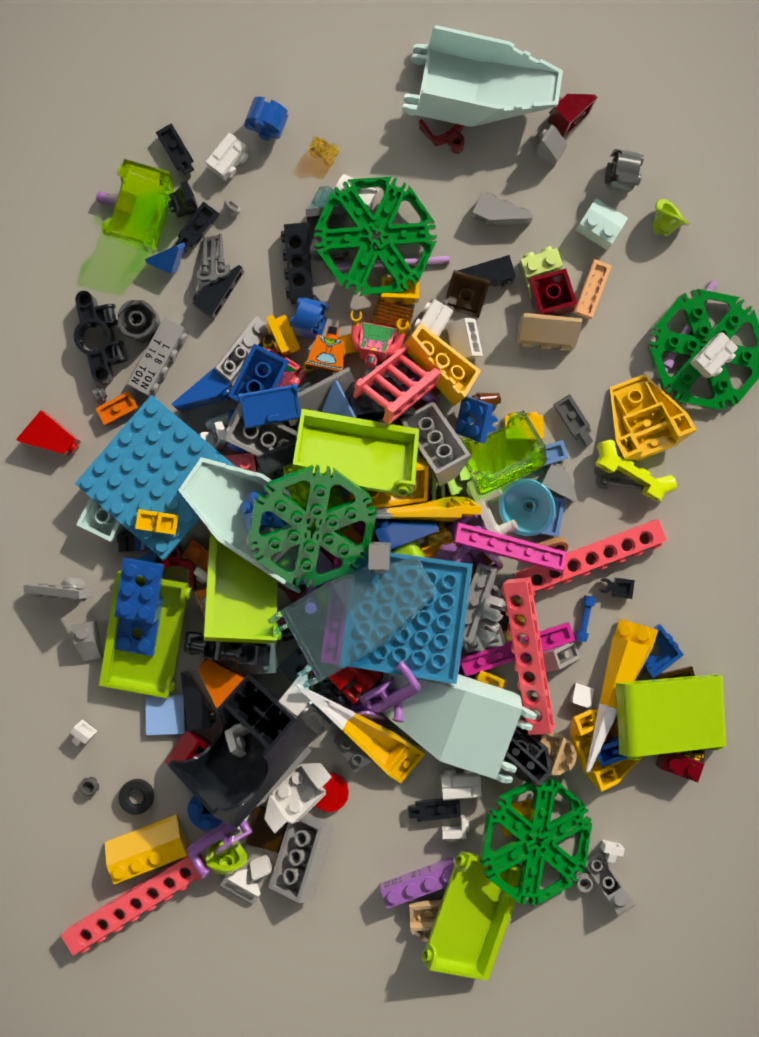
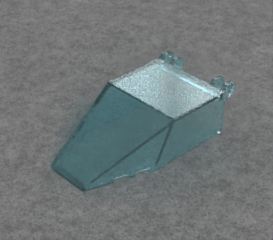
M418 557L391 562L389 570H385V573H373V569H368V567L356 569L326 583L277 612L268 619V622L271 624L277 622L282 617L285 619L286 624L277 627L274 633L278 634L287 628L291 630L310 665L297 673L298 677L306 675L311 670H313L316 676L303 684L304 688L332 676L395 640L432 599L437 590Z

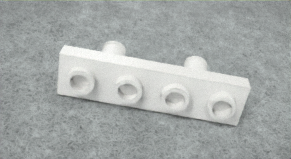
M477 479L467 483L468 487H466L469 497H473L474 501L482 507L481 517L484 521L482 522L484 530L502 535L518 530L514 519L498 525L489 508L488 501L503 494L499 484L482 490Z

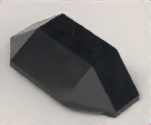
M391 377L384 378L401 392L407 391ZM352 382L344 394L356 418L370 421L383 419L385 414L384 408L368 395L362 393L356 399L353 397L356 382ZM377 382L370 387L388 402H394L397 399ZM414 404L400 416L415 414Z
M516 726L503 761L516 766L517 770L514 774L520 780L539 787L552 773L548 747L534 735H528V730Z

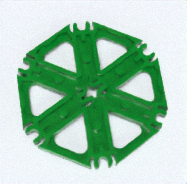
M392 176L347 179V182L344 181L342 183L345 188L344 191H340L336 186L334 192L332 190L314 229L316 233L313 237L320 238L322 241L315 244L316 253L341 288L345 281L347 282L345 291L348 290L349 286L355 287L354 295L358 294L360 288L362 291L359 296L403 293L409 288L406 282L410 281L413 286L419 282L437 242L433 241L437 238V235H430L429 230L436 228V225H434L435 221L410 185L405 192V182L402 187H397L395 185L397 178H394L392 183L389 184ZM379 187L384 192L374 216L357 193L361 188ZM403 201H408L420 217L419 223L391 225ZM341 206L356 227L328 229L326 222L333 207ZM372 232L380 234L379 241L371 239ZM420 244L423 247V253L417 267L411 269L395 246ZM359 248L350 271L346 274L338 270L329 256L333 250ZM377 257L393 279V283L390 286L370 287L367 284V278Z
M702 289L690 291L691 299L687 297L686 293L678 296L651 328V330L656 331L650 332L649 335L654 336L656 341L648 342V345L651 347L647 349L661 389H665L666 394L673 390L675 392V395L672 397L673 400L679 398L677 403L722 410L726 408L725 401H728L730 406L738 404L759 379V321L755 310L751 311V306L745 310L742 308L744 299L737 302L740 297ZM708 299L724 302L729 306L728 311L713 329L704 306L705 301ZM679 309H682L692 336L670 332L667 329V323ZM743 323H749L756 339V346L750 348L736 345L738 349L734 352L736 356L729 363L725 362L721 366L723 370L719 375L707 378L713 395L712 399L692 396L689 389L701 374L690 362L716 334L722 332L731 339ZM663 352L689 356L673 377L669 376L666 372L661 357ZM725 364L750 368L751 375L740 389L733 388Z
M311 465L268 482V485L264 486V490L268 494L263 496L258 493L257 498L259 500L256 498L254 500L248 544L250 549L259 548V550L253 552V556L257 562L292 585L294 578L296 586H299L300 580L304 579L306 580V587H309L310 583L313 587L355 570V567H359V563L355 560L357 558L365 560L364 553L369 554V544L371 543L377 515L374 505L371 507L366 506L368 503L373 502L371 496L334 467L332 474L330 466H327L326 472L320 473V467L316 465L315 473H313L314 466ZM303 480L308 481L309 489L305 508L282 493L283 489ZM340 484L354 494L355 499L327 510L330 490L333 485ZM265 511H271L289 524L263 535L259 533L261 516ZM314 521L317 528H314L311 534L309 527ZM357 521H364L366 523L363 540L359 545H356L336 530ZM298 545L294 570L286 571L271 560L273 554ZM320 546L340 559L342 565L334 570L318 574L315 570Z
M548 778L546 785L545 781L539 787L526 782L498 796L503 802L495 799L498 809H488L493 814V817L486 813L479 856L482 866L489 865L488 869L483 871L486 875L485 877L516 902L525 905L528 897L529 904L538 905L573 886L574 884L570 879L575 882L578 881L574 876L575 872H584L579 865L584 868L586 867L592 829L591 818L584 817V814L589 812L588 809L584 808L587 806L557 780ZM527 791H532L533 800L528 821L511 807V801ZM558 793L570 803L571 807L569 812L551 821L554 797ZM495 824H501L518 838L497 850L492 851L490 849L492 829ZM579 831L577 853L574 856H570L556 843ZM536 837L539 838L537 845L534 844ZM523 861L519 885L512 888L500 878L499 874ZM544 861H546L559 872L560 877L555 883L540 889Z

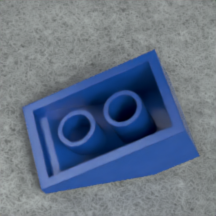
M254 343L228 396L239 402V393L244 394L279 387L289 361Z
M213 368L171 404L182 412L219 403L223 400L228 401L231 399L228 395L233 385Z
M376 518L374 525L379 542H391V549L439 531L436 521Z

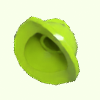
M666 199L656 201L655 219L652 224L656 235L664 234L665 237H668L680 226H689L690 223L683 219L680 211L673 203Z
M219 840L207 850L206 864L217 875H230L247 862L248 856L240 844L223 854L216 855L215 851L224 845L222 840Z

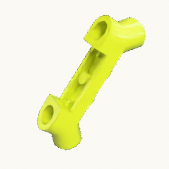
M612 439L600 442L597 445L599 457L595 465L607 473L615 472L617 469L645 487L641 493L650 499L661 502L666 493L676 490L677 483L672 475L655 479L650 476L651 473L646 469H639L634 466V462L631 460L620 458L615 441Z

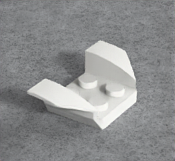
M321 763L301 764L273 791L272 795L270 794L264 819L274 833L286 822L291 824L299 822L326 795V790L323 786L332 777Z

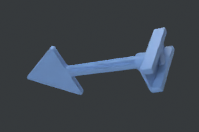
M333 381L322 412L356 418L339 382ZM335 484L331 487L329 497L349 496V493L343 486Z

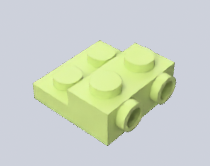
M545 247L541 249V253L534 255L533 252L523 255V259L520 260L519 265L530 299L529 278L562 269L563 264L557 248Z

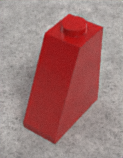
M42 410L38 412L16 438L18 442L68 456L74 454L79 449L81 442L52 416Z

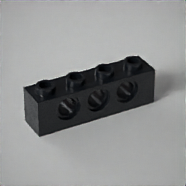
M307 222L284 224V231H281L282 243L285 242L286 249L282 250L283 261H287L284 275L285 280H289V287H286V297L290 299L291 304H296L298 298L306 297L314 300ZM293 242H299L301 244L296 249L291 247V244ZM300 260L302 265L300 267H293V262ZM297 279L304 281L301 286H295L294 282Z
M295 650L278 666L293 683L299 676L297 667L309 665L311 667L312 681L315 680L320 684V688L313 690V692L321 696L330 695L333 702L348 708L346 705L347 700L342 694L337 695L334 692V685H331L328 679L325 681L320 676L322 672L316 665L312 667L309 664V658L302 650L300 652ZM312 703L314 708L322 715V717L329 724H331L333 721L314 703Z

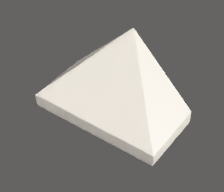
M250 868L226 875L220 886L252 904L255 903L260 895L257 882L252 879Z

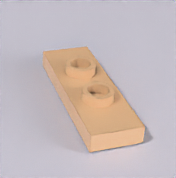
M596 259L593 260L573 314L592 320L612 265Z

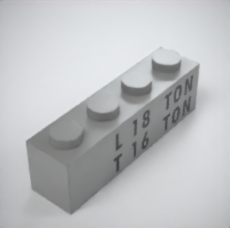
M164 317L127 384L149 397L153 394L156 395L160 388L159 383L162 377L165 378L169 372L168 367L171 361H175L178 356V348L186 342L188 331L179 324Z

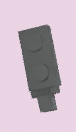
M570 394L553 404V407L576 440L580 439L584 446L593 442L589 435V432H591L590 424Z

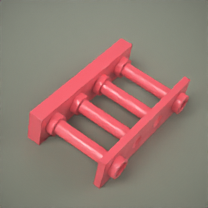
M408 345L401 349H396L390 358L363 379H358L354 385L353 397L356 399L362 393H365L382 406L385 411L383 421L388 425L435 387L442 372L436 367L430 372H425L406 357L409 349ZM402 363L418 375L421 380L413 382L395 367ZM390 373L406 385L409 390L401 392L383 377ZM377 382L397 399L394 402H388L370 387Z

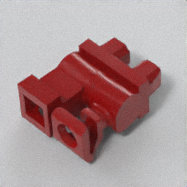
M341 665L328 678L341 690L355 677L357 683L353 687L344 689L342 692L353 704H356L359 694L364 689L368 691L381 677L383 672Z

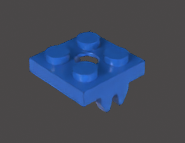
M465 396L461 400L455 433L479 443H486L487 434L496 430L492 423L498 422V419L492 415L494 405ZM470 414H473V416L475 417V422L472 425L470 423L473 422L474 419L469 417Z
M661 624L654 627V629L658 630L654 645L660 647L661 653L658 656H652L650 653L643 665L652 678H655L684 655L678 648L679 645L665 631Z

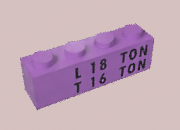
M453 857L380 883V891L387 909L447 887L455 865Z

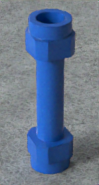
M584 595L582 601L584 608L579 631L576 630V641L587 642L589 633L586 632L591 608L595 606L596 597Z

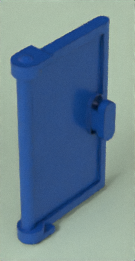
M294 383L288 386L244 394L239 393L238 399L242 408L245 429L299 419L301 413L297 395V384Z

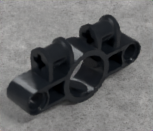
M80 291L75 297L80 323L74 331V342L77 348L87 355L93 379L102 385H108L113 380L111 365L128 361L124 355V341H115L114 333L110 328L118 325L114 310L116 305L104 304L98 306L94 296L88 291ZM89 297V303L87 305H83V300ZM97 326L104 327L105 344L101 348L93 349V351L86 350L83 345L85 344L83 338L85 331L88 328H97ZM102 371H106V377L100 380L99 374Z
M193 631L185 633L184 652L190 655H202L213 660L237 662L238 664L269 666L271 645L203 641L204 633Z

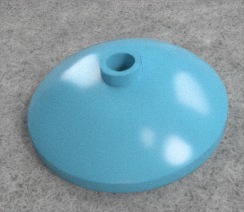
M520 479L512 482L503 490V494L499 499V513L504 523L513 519L516 521L518 530L514 531L515 533L523 536H534L542 533L550 526L555 516V502L552 494L543 484L532 479ZM528 502L533 503V508L528 505Z

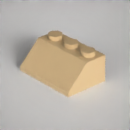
M523 313L518 324L517 344H521L522 347L526 348L536 345L540 346L541 349L557 347L560 351H571V349L577 346L582 318Z

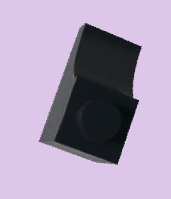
M187 180L180 182L179 188L169 194L171 200L168 201L171 213L175 212L178 218L195 213L198 209L194 193Z

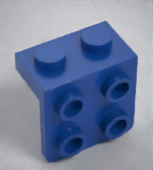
M250 492L239 505L248 535L255 498L259 500L257 492ZM265 511L261 516L259 533L261 534L265 528H281L289 524L271 511Z

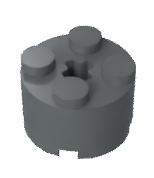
M614 149L610 157H613L612 162H608L606 167L605 184H609L606 188L631 192L635 185L639 186L642 176L639 172L644 161V155L638 152Z
M143 300L127 301L118 311V326L120 330L136 342L144 343L151 340L161 324L157 312L150 304Z

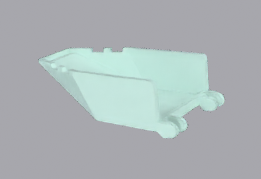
M435 25L432 29L429 44L419 43L413 46L412 50L415 54L411 56V61L417 65L425 64L420 95L405 94L403 99L406 104L401 109L402 112L410 116L418 115L469 127L557 107L563 70L543 59L540 61L530 56V52L526 50L523 52L515 48V44L509 41Z
M201 457L178 491L220 543L277 582L300 593L301 589L298 586L290 584L257 562L253 556L254 550L250 549L249 545L244 541L248 536V531L245 527L239 505L250 492L268 494L264 490V486L268 485V482L272 480L258 472L244 470L243 468L233 467ZM285 488L283 489L282 493L305 508L306 502ZM314 521L309 527L311 534L313 529L317 528ZM298 545L276 564L286 571H292Z
M384 672L381 680L382 682L392 676L394 677V680L386 687L387 691L392 689L398 690L408 684L403 675ZM459 674L457 684L416 678L420 684V691L402 701L404 720L402 723L392 720L394 718V706L381 712L439 761L508 784L512 783L513 777L499 771L500 768L515 773L517 770L513 764L503 761L515 728L518 726L522 729L532 730L533 727L529 722L520 720V715L532 720H536L537 717L533 711L522 706L519 694Z

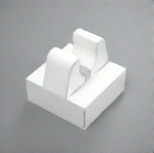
M81 720L70 732L74 736L71 742L76 746L80 742L86 744L94 737L97 730L84 720Z
M601 840L600 848L605 853L604 859L607 860L606 862L615 864L617 855L623 857L625 849L621 844Z

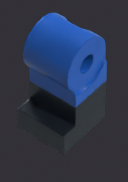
M134 534L118 535L119 552L145 551L150 549Z

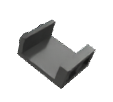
M341 206L333 207L326 222L328 229L346 228L344 209ZM324 207L305 209L311 260L315 259L317 262L322 260L316 253L315 244L322 241L320 238H314L313 235L316 233L314 229ZM348 249L333 250L329 256L335 260L344 259L345 256H348Z

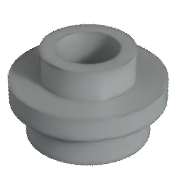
M580 873L575 877L578 881H574V885L579 892L587 893L592 890L594 881L588 873ZM585 879L587 880V883L585 885H581V880Z

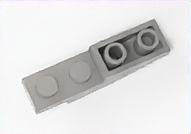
M257 316L253 318L245 330L238 336L214 368L229 382L243 366L253 344L258 345L268 333L266 324Z

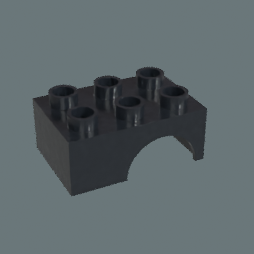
M250 674L243 678L216 709L221 716V725L213 742L203 752L191 759L184 761L173 759L168 764V767L214 817L236 828L241 825L317 736L303 720L280 703V699L270 689ZM239 723L251 732L243 736L246 742V755L241 758L230 752L225 736L226 730Z

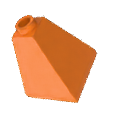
M207 658L200 663V669L198 670L216 708L222 704L246 676Z

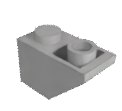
M551 125L548 131L546 129L543 130L536 144L538 149L535 154L554 167L568 145L555 126Z

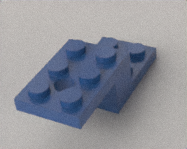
M123 558L114 617H119L115 644L116 650L149 656L155 655L163 598H159L164 564ZM137 576L145 578L146 584L144 586L137 584ZM138 628L142 631L141 638H136L133 635L134 629Z

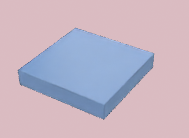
M183 694L170 695L168 698L152 695L145 696L146 735L185 733L186 720Z

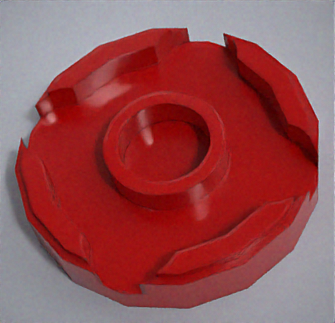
M331 772L329 774L332 778L323 786L326 790V795L316 804L317 808L326 812H333L342 808L347 802L349 795L348 784L345 779L339 774Z

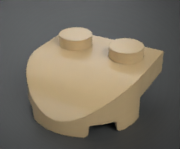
M555 732L540 735L539 740L548 747L552 768L551 774L561 775L568 770L570 771L574 767L577 758L573 744L565 736Z
M442 900L409 902L411 933L420 937L421 941H428Z

